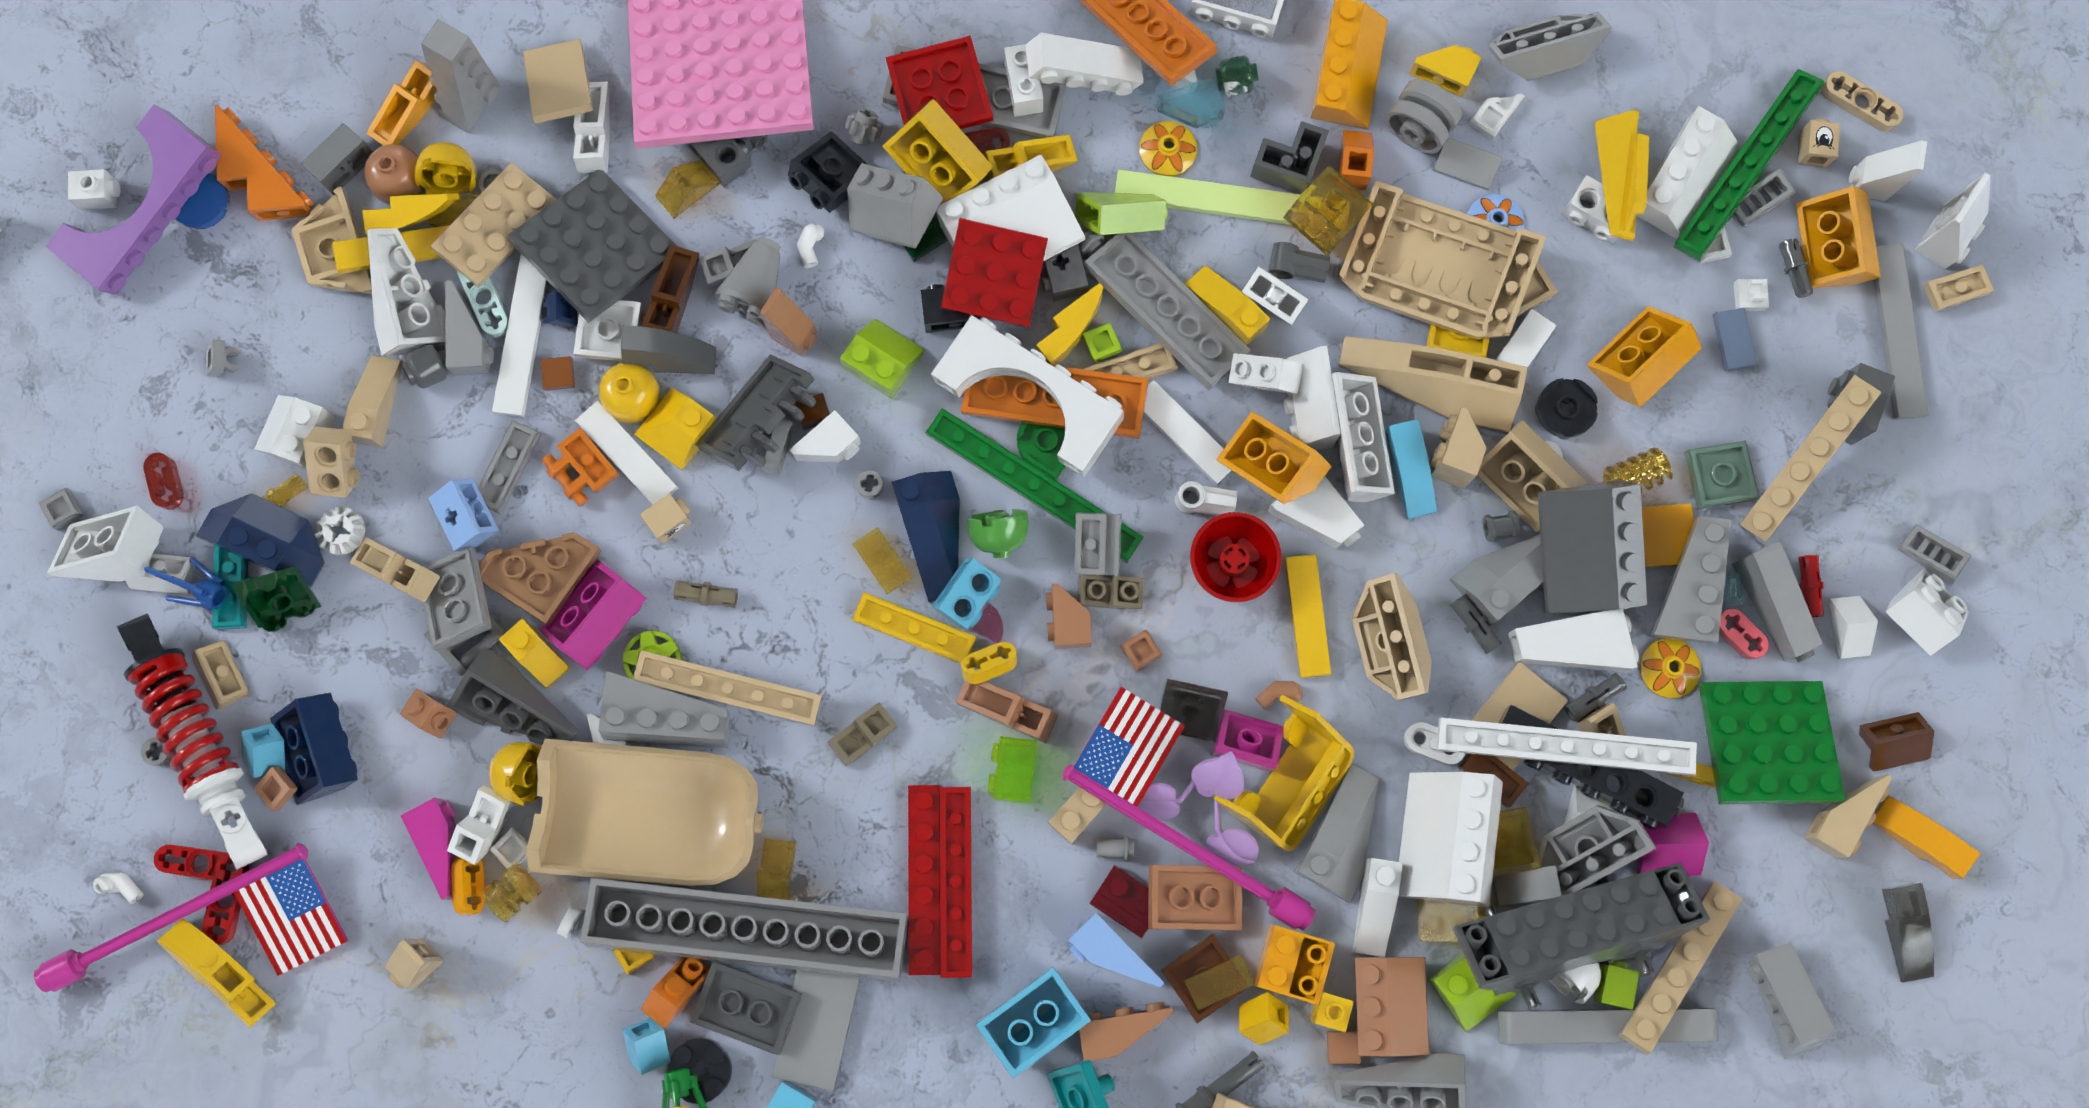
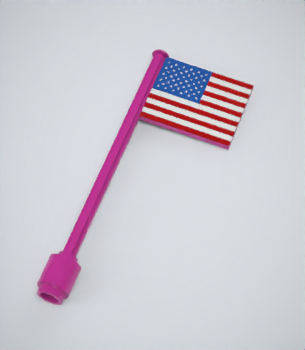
M1120 687L1075 764L1068 765L1064 769L1062 779L1064 781L1069 780L1267 902V906H1269L1268 913L1294 930L1297 928L1302 931L1307 929L1316 912L1311 907L1309 901L1286 887L1273 891L1138 808L1185 726L1133 693Z
M297 843L295 848L84 953L69 949L41 963L39 968L34 971V980L41 991L56 992L84 978L89 964L232 893L235 894L277 976L347 942L348 938L306 860L308 858L306 846L302 843Z

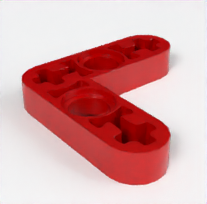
M164 845L154 855V865L159 871L212 880L210 890L221 885L222 881H229L249 871V864L238 869L237 872L231 873V871L226 870V865L233 863L228 852L180 845ZM172 854L175 857L186 859L184 864L169 863L165 861V856ZM203 854L208 858L209 865L205 871L200 873L195 869L194 861L199 855ZM232 893V904L227 908H222L218 901L206 906L202 932L217 945L229 943L236 933L241 906L234 893ZM215 913H229V918L215 917ZM220 925V928L225 929V933L217 937V934L213 933V927Z

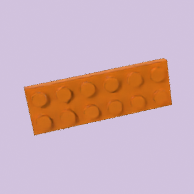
M1078 0L1170 86L1176 84L1217 53L1216 44L1167 0Z
M1064 367L1071 373L1070 377L1079 383L1082 380L1088 382L1097 390L1096 394L1104 399L1109 396L1122 405L1121 410L1124 412V419L1113 436L1140 439L1149 378ZM1007 375L988 377L976 382L964 392L961 407L963 415L1065 429V418L1055 399L1045 389L1027 379Z

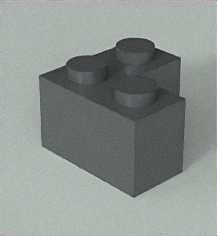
M1301 121L1292 147L1263 138L1250 177L1301 195H1306L1329 130Z

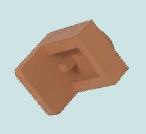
M416 688L399 715L419 729L440 739L455 719L457 712Z

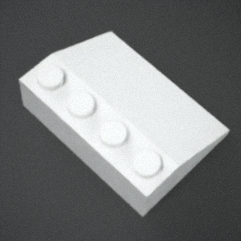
M1041 155L939 205L936 211L940 227L952 247L959 218L1048 238L1043 261L1086 240L1055 176Z
M1422 772L1409 774L1399 862L1403 864L1398 897L1489 907L1503 782L1494 774L1471 772Z

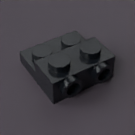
M831 131L792 159L787 175L789 176V182L795 189H803L810 195V200L817 209L824 208L831 213L848 200L847 188L861 163H867Z

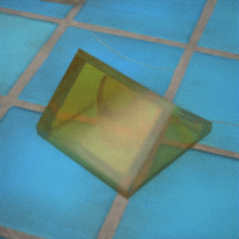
M1521 807L1500 811L1493 877L1542 868L1527 808Z

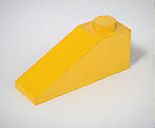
M1206 265L1184 284L1247 346L1267 329L1270 318L1247 295Z

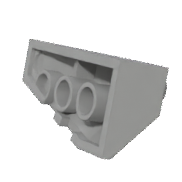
M1353 763L1345 773L1294 870V873L1348 903L1364 875L1379 781L1378 777Z
M1431 1053L1429 1055L1334 1075L1336 1102L1360 1108H1466L1465 1055Z

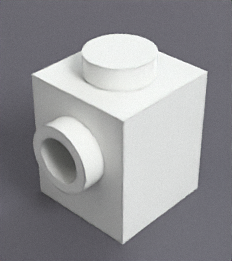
M106 170L68 171V200L81 210L117 208V197L121 193L120 184Z

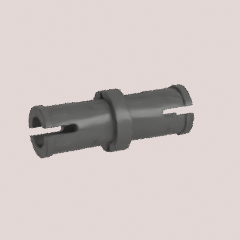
M1467 594L1450 604L1465 624V631L1467 633L1471 632L1485 654L1490 653L1502 644L1485 622L1488 619L1485 615L1481 616L1468 599Z
M1614 673L1597 686L1586 688L1583 695L1570 704L1565 705L1564 709L1570 719L1577 722L1594 709L1604 707L1606 701L1621 691L1626 690L1627 686L1624 680L1617 673ZM1605 691V693H1603V694L1600 695L1599 697L1595 698L1594 700H1592L1590 703H1588V704L1586 705V702H1588V701L1591 700L1592 698L1596 697V696L1599 695L1601 692Z

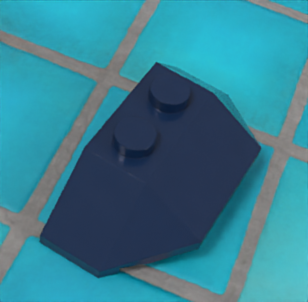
M253 493L212 508L196 534V537L271 572L296 566L310 587L314 584L325 564L308 519Z

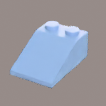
M1093 913L1068 938L1072 944L1068 950L1081 963L1087 959L1091 964L1157 987H1161L1164 984L1097 913Z

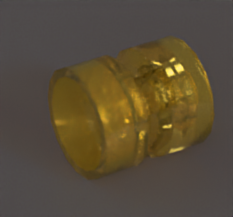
M515 862L502 873L501 881L493 880L480 891V894L491 911L502 921L508 922L521 911V904H530L542 894V890L531 874L521 864Z

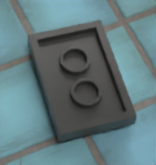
M713 961L690 1022L775 1055H780L803 993Z

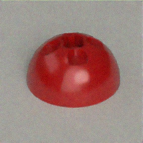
M1228 512L1211 518L1198 530L1190 551L1192 572L1199 585L1211 596L1231 603L1250 601L1264 594L1277 579L1282 562L1280 544L1272 529L1261 519L1242 512Z

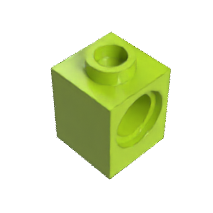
M1622 961L1610 962V965L1600 964L1601 980L1594 992L1593 1001L1633 1010L1640 972L1629 970L1630 963Z

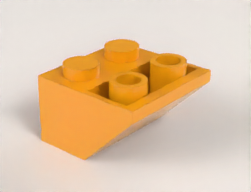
M1270 924L1253 986L1319 1005L1335 943Z

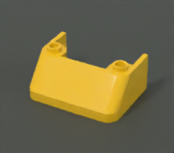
M1281 695L1279 701L1292 712V715L1283 726L1284 739L1290 745L1279 760L1276 770L1271 772L1258 794L1246 790L1236 797L1233 802L1217 795L1214 797V800L1239 821L1276 846L1289 852L1297 848L1351 766L1354 759V749L1318 712Z

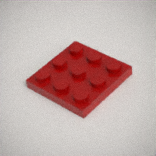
M971 35L885 57L903 125L932 99L939 104L960 129L994 121Z
M959 218L940 308L1027 328L1030 327L1048 238Z

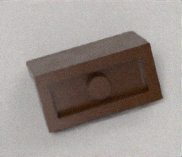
M1919 712L1860 725L1859 735L1871 749L1869 767L1873 772L1931 758L1935 731Z

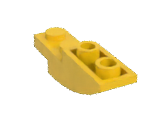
M184 918L157 940L202 986L205 985L249 1029L275 1006L276 1003L254 982L255 978L220 946Z

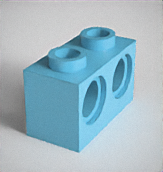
M966 557L934 602L932 608L959 628L968 629L969 626L974 627L983 615V612L980 610L987 601L991 602L997 596L1000 590L998 584L1002 579L974 558ZM977 574H980L984 580L983 587L979 591L974 590L972 587V579ZM959 599H963L966 603V611L961 616H958L954 611V605Z

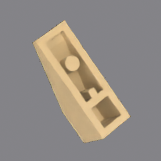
M371 355L348 404L343 429L351 430L352 442L383 447L403 361Z

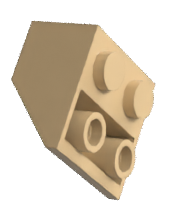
M1461 407L1455 415L1451 414L1448 421L1444 422L1438 437L1443 441L1439 444L1438 449H1434L1429 466L1433 467L1431 471L1433 478L1464 489L1477 476L1487 447L1468 409Z

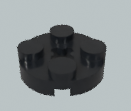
M1556 379L1549 383L1540 393L1535 405V414L1538 416L1541 425L1550 434L1563 440L1578 437L1589 430L1597 419V396L1593 389L1581 380ZM1571 402L1573 404L1571 410L1574 414H1564L1561 411L1562 406L1560 403L1567 404Z
M695 1038L677 1047L667 1066V1071L689 1068L690 1075H695L691 1073V1068L696 1067L698 1061L702 1062V1066L708 1068V1074H704L702 1080H698V1086L705 1103L712 1101L722 1094L732 1077L730 1056L716 1041L708 1038ZM691 1088L689 1089L690 1095L680 1097L688 1103L698 1104Z

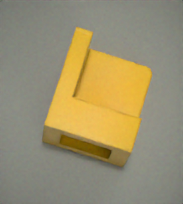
M1269 992L1240 1004L1239 1033L1258 1045L1288 1034V1005Z

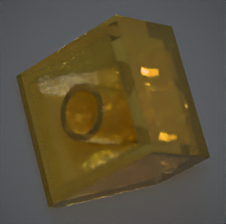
M1329 165L1299 196L1283 218L1328 257L1374 204Z

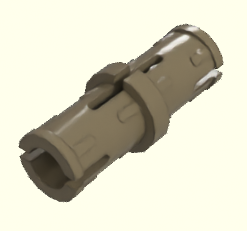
M677 580L673 595L674 600L693 601L700 603L701 606L712 604L735 608L738 600V589L713 586L711 582L696 584Z

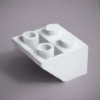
M1925 568L1890 601L1885 611L1930 656L1961 634L1969 614L1965 602L1958 596H1952L1945 589L1943 581L1937 575L1930 574Z

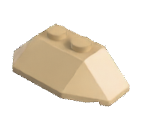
M1397 573L1366 581L1364 591L1352 616L1366 677L1391 694L1396 700L1428 693L1432 661L1414 598Z

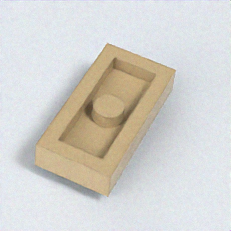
M1983 264L1929 281L1923 285L1934 312L1994 292Z

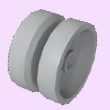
M1414 79L1407 83L1399 96L1400 101L1393 104L1385 117V121L1390 131L1403 143L1423 153L1434 154L1441 150L1449 137L1448 132H1452L1463 116V112L1457 100L1446 90L1426 80Z

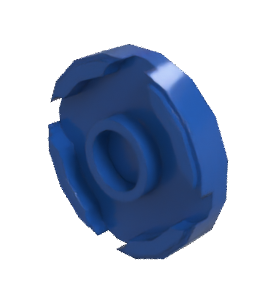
M207 173L200 182L196 193L187 199L175 219L188 228L206 229L215 226L227 213L226 208L228 203H230L228 190L217 181V176Z

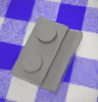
M1076 513L1075 574L1120 575L1122 514Z

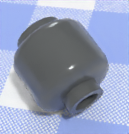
M430 344L406 353L405 362L401 364L412 386L416 384L422 389L439 383L447 377L445 369L446 354L443 350L436 351Z

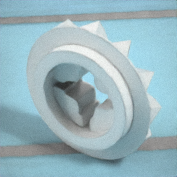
M335 507L330 511L324 512V516L320 521L316 522L317 533L314 534L318 539L319 546L335 555H345L356 550L363 541L365 523L356 511L348 507ZM342 522L343 528L350 532V535L339 534L335 538L336 533L330 527H339Z

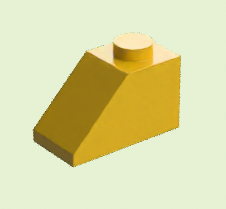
M1453 45L1417 57L1409 75L1434 83L1447 92L1462 98L1482 57L1468 47Z
M523 618L499 638L500 642L516 660L547 689L571 668L538 630Z

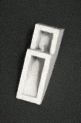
M589 82L593 111L577 114L574 117L573 128L576 137L573 159L578 173H594L597 170H603L607 173L610 140L608 82Z

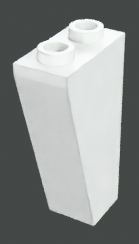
M1623 609L1607 610L1516 628L1508 633L1515 663L1520 661L1526 664L1626 672L1638 668L1639 653L1636 645L1632 644L1629 634L1631 632V621L1629 616L1624 614Z

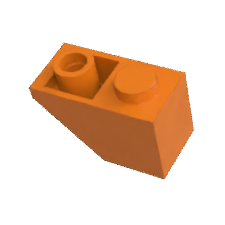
M1351 130L1342 131L1336 187L1366 190L1371 179L1374 144L1372 133Z
M682 957L653 987L641 1011L666 1029L683 1011L705 982L710 967L700 959Z

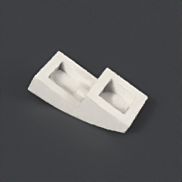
M1531 309L1497 359L1528 367L1557 325Z

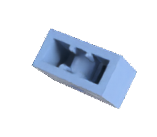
M473 478L453 479L428 498L454 551L462 550L468 546L476 549L499 531Z

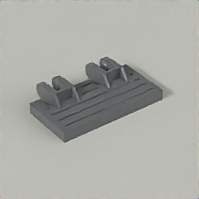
M770 354L695 445L700 451L738 471L746 464V460L761 468L764 467L767 463L766 459L755 450L760 446L775 453L779 447L773 440L759 433L760 430L770 435L785 415L800 422L805 415L793 404L798 401L813 407L816 400L811 394L797 386L808 389L815 379L809 372Z

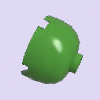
M1012 509L1013 515H1009V513L1003 512V510H994L974 514L972 518L968 517L967 526L971 541L981 551L992 553L993 558L1010 557L1011 551L1019 548L1025 542L1028 535L1029 522L1027 511L1024 509Z

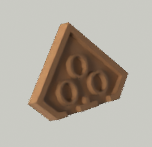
M575 532L554 539H540L522 543L520 546L508 549L490 550L479 564L482 582L491 590L549 626L601 553V549Z

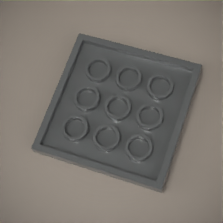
M597 170L508 234L509 242L588 323L660 270L670 246H677L603 170Z

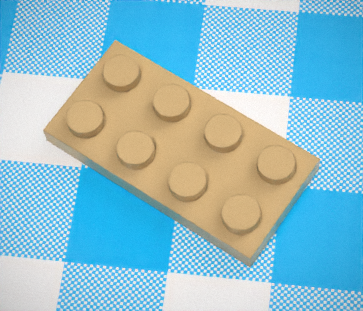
M511 162L431 245V249L479 288L516 249L509 242L508 234L557 199Z

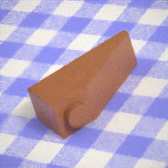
M776 287L761 309L760 315L771 339L802 356L805 350L810 351L817 341L818 336L816 335L815 324L782 290Z

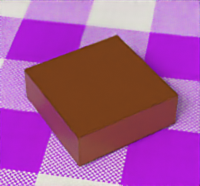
M571 356L541 359L542 382L545 391L575 388L574 366Z

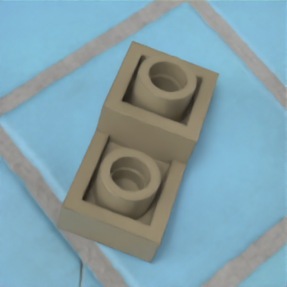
M1081 574L1078 580L1077 601L1086 607L1142 609L1144 578Z

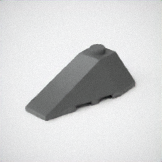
M485 647L469 666L447 704L448 708L473 723L483 726L488 722L500 726L503 733L510 735L512 731L527 735L529 741L543 745L545 739L572 741L578 733V730L510 662Z

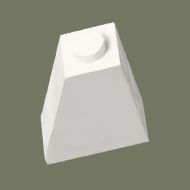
M1325 476L1313 492L1286 504L1276 500L1268 509L1272 516L1336 549L1343 543L1346 547H1349L1361 537L1358 532L1364 526Z

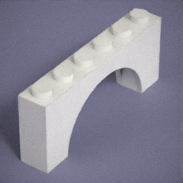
M971 315L931 373L934 382L958 398L976 382L993 376H1016L1039 385L1055 399L1065 418V437L1057 454L1058 460L1080 476L1085 477L1123 421L1124 412L1121 410L1122 405L1109 396L1104 399L1096 394L1097 390L1088 382L1082 380L1079 383L1070 377L1071 373L1058 364L1053 367L1045 362L1046 357L1037 350L1031 349L1028 351L1021 347L1020 340L1009 333H1006L1005 336L995 330L996 326L988 319L981 317L979 320Z

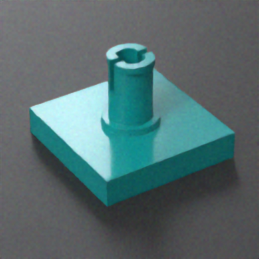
M1090 1059L1046 1073L1059 1108H1109L1105 1095L1115 1090L1114 1080L1109 1074L1097 1078Z

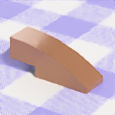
M965 681L955 702L977 714L1045 744L1058 718V715L1052 710L987 682L971 684Z

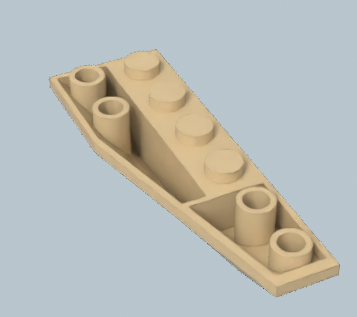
M1348 336L1344 337L1338 365L1357 375L1376 377L1377 385L1446 419H1449L1451 414L1455 415L1463 407L1468 409L1476 426L1506 433L1510 432L1521 401L1528 368L1526 366L1440 348Z

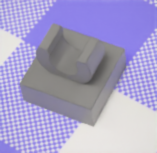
M211 340L207 347V376L220 377L224 370L230 373L236 372L239 369V365L230 364L226 357L238 356L239 349L234 347L225 349V341Z

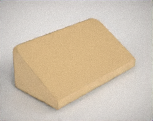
M225 640L193 651L192 660L216 710L225 708L250 694Z

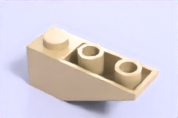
M1890 775L1874 777L1845 795L1846 800L1843 802L1833 803L1818 812L1804 839L1835 858H1849L1853 856L1861 846L1860 837L1864 829H1868L1875 820L1876 814L1874 811L1878 803L1884 801L1890 792L1888 785L1892 777Z

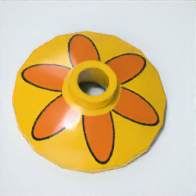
M1161 121L1151 125L1144 132L1139 143V155L1143 164L1152 173L1174 177L1184 173L1193 165L1197 155V142L1193 133L1184 125L1175 121ZM1170 141L1174 144V147L1166 148L1164 143Z
M1660 639L1650 644L1643 652L1639 663L1640 675L1646 687L1654 694L1664 698H1680L1689 694L1698 684L1701 675L1700 660L1696 652L1686 642L1680 640ZM1671 662H1675L1678 665L1677 672L1670 670L1669 665Z

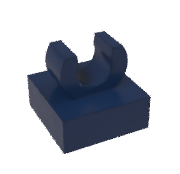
M559 292L548 293L547 301L542 304V308L547 309L548 318L543 319V323L568 329L577 327V311Z

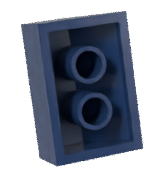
M331 692L297 698L270 718L271 724L275 726L284 739L285 769L287 775L298 787L293 794L296 805H301L343 790L358 780L357 766L351 758L348 749V737L345 731L342 730L339 720V708L333 701Z

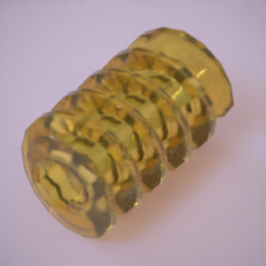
M1652 447L1647 452H1640L1636 457L1631 456L1627 458L1625 462L1619 461L1615 466L1604 468L1603 482L1626 480L1642 484L1645 489L1651 490L1653 488L1652 480L1660 486L1664 484L1663 475L1667 479L1672 480L1673 473L1667 456L1660 449Z

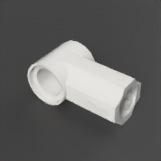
M1194 481L1184 483L1175 495V505L1184 513L1197 512L1217 516L1223 513L1235 512L1237 491L1202 486ZM1183 492H1193L1197 497V503H1186L1183 499Z

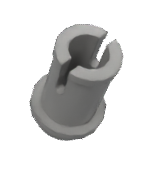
M1125 836V839L1097 837L1096 858H1125L1124 861H1128V858H1134V839H1128V836Z

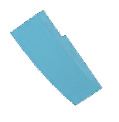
M1419 420L1390 425L1386 429L1385 434L1393 459L1391 466L1406 519L1436 513L1433 481Z

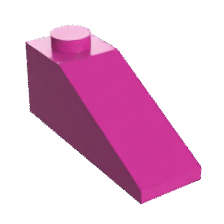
M434 797L401 815V818L441 900H451V865L457 856L448 852L447 849L456 827L453 819L456 817V813L449 801L445 802L444 799Z

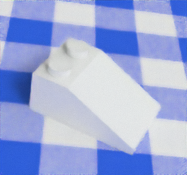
M1985 172L1943 205L1915 250L1944 269L1955 262L1961 263L1970 251V248L1967 246L1971 239L1975 240L1985 228L1982 222L1989 210L1991 175Z
M138 505L70 524L47 573L55 577L118 582L143 576L145 573L144 568L149 567V561L159 544V538L164 527Z

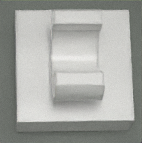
M1737 279L1734 282L1736 309L1745 308V311H1765L1769 308L1767 279Z

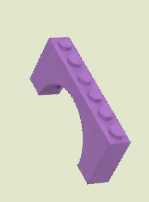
M154 104L136 127L148 143L153 162L151 184L140 207L125 222L103 232L87 233L80 228L63 223L45 246L97 290L113 295L125 286L129 275L135 267H138L144 261L145 254L153 244L161 239L164 229L171 220H174L179 215L181 207L189 197L196 193L200 182L207 173L215 168L217 160L222 155L171 112Z

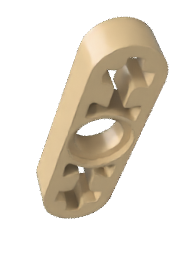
M1836 71L1824 80L1821 92L1827 100L1879 131H1891L1902 121L1904 114L1900 105L1847 73ZM1835 82L1840 84L1838 91L1833 89ZM1851 89L1853 92L1849 95L1848 98H1846L1845 96L1849 93L1848 91ZM1857 95H1863L1868 99L1869 106L1867 108H1861L1856 104L1855 97ZM1876 105H1878L1879 107L1875 110L1876 112L1873 114L1871 111L1876 107ZM1886 112H1888V113L1891 114L1890 117H1889V119H1890L1889 121H1886V120L1884 119V118H1885V114H1884V113H1886Z

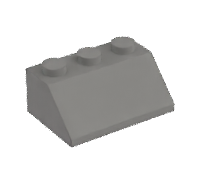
M861 163L847 188L850 230L916 249L943 197L925 178Z

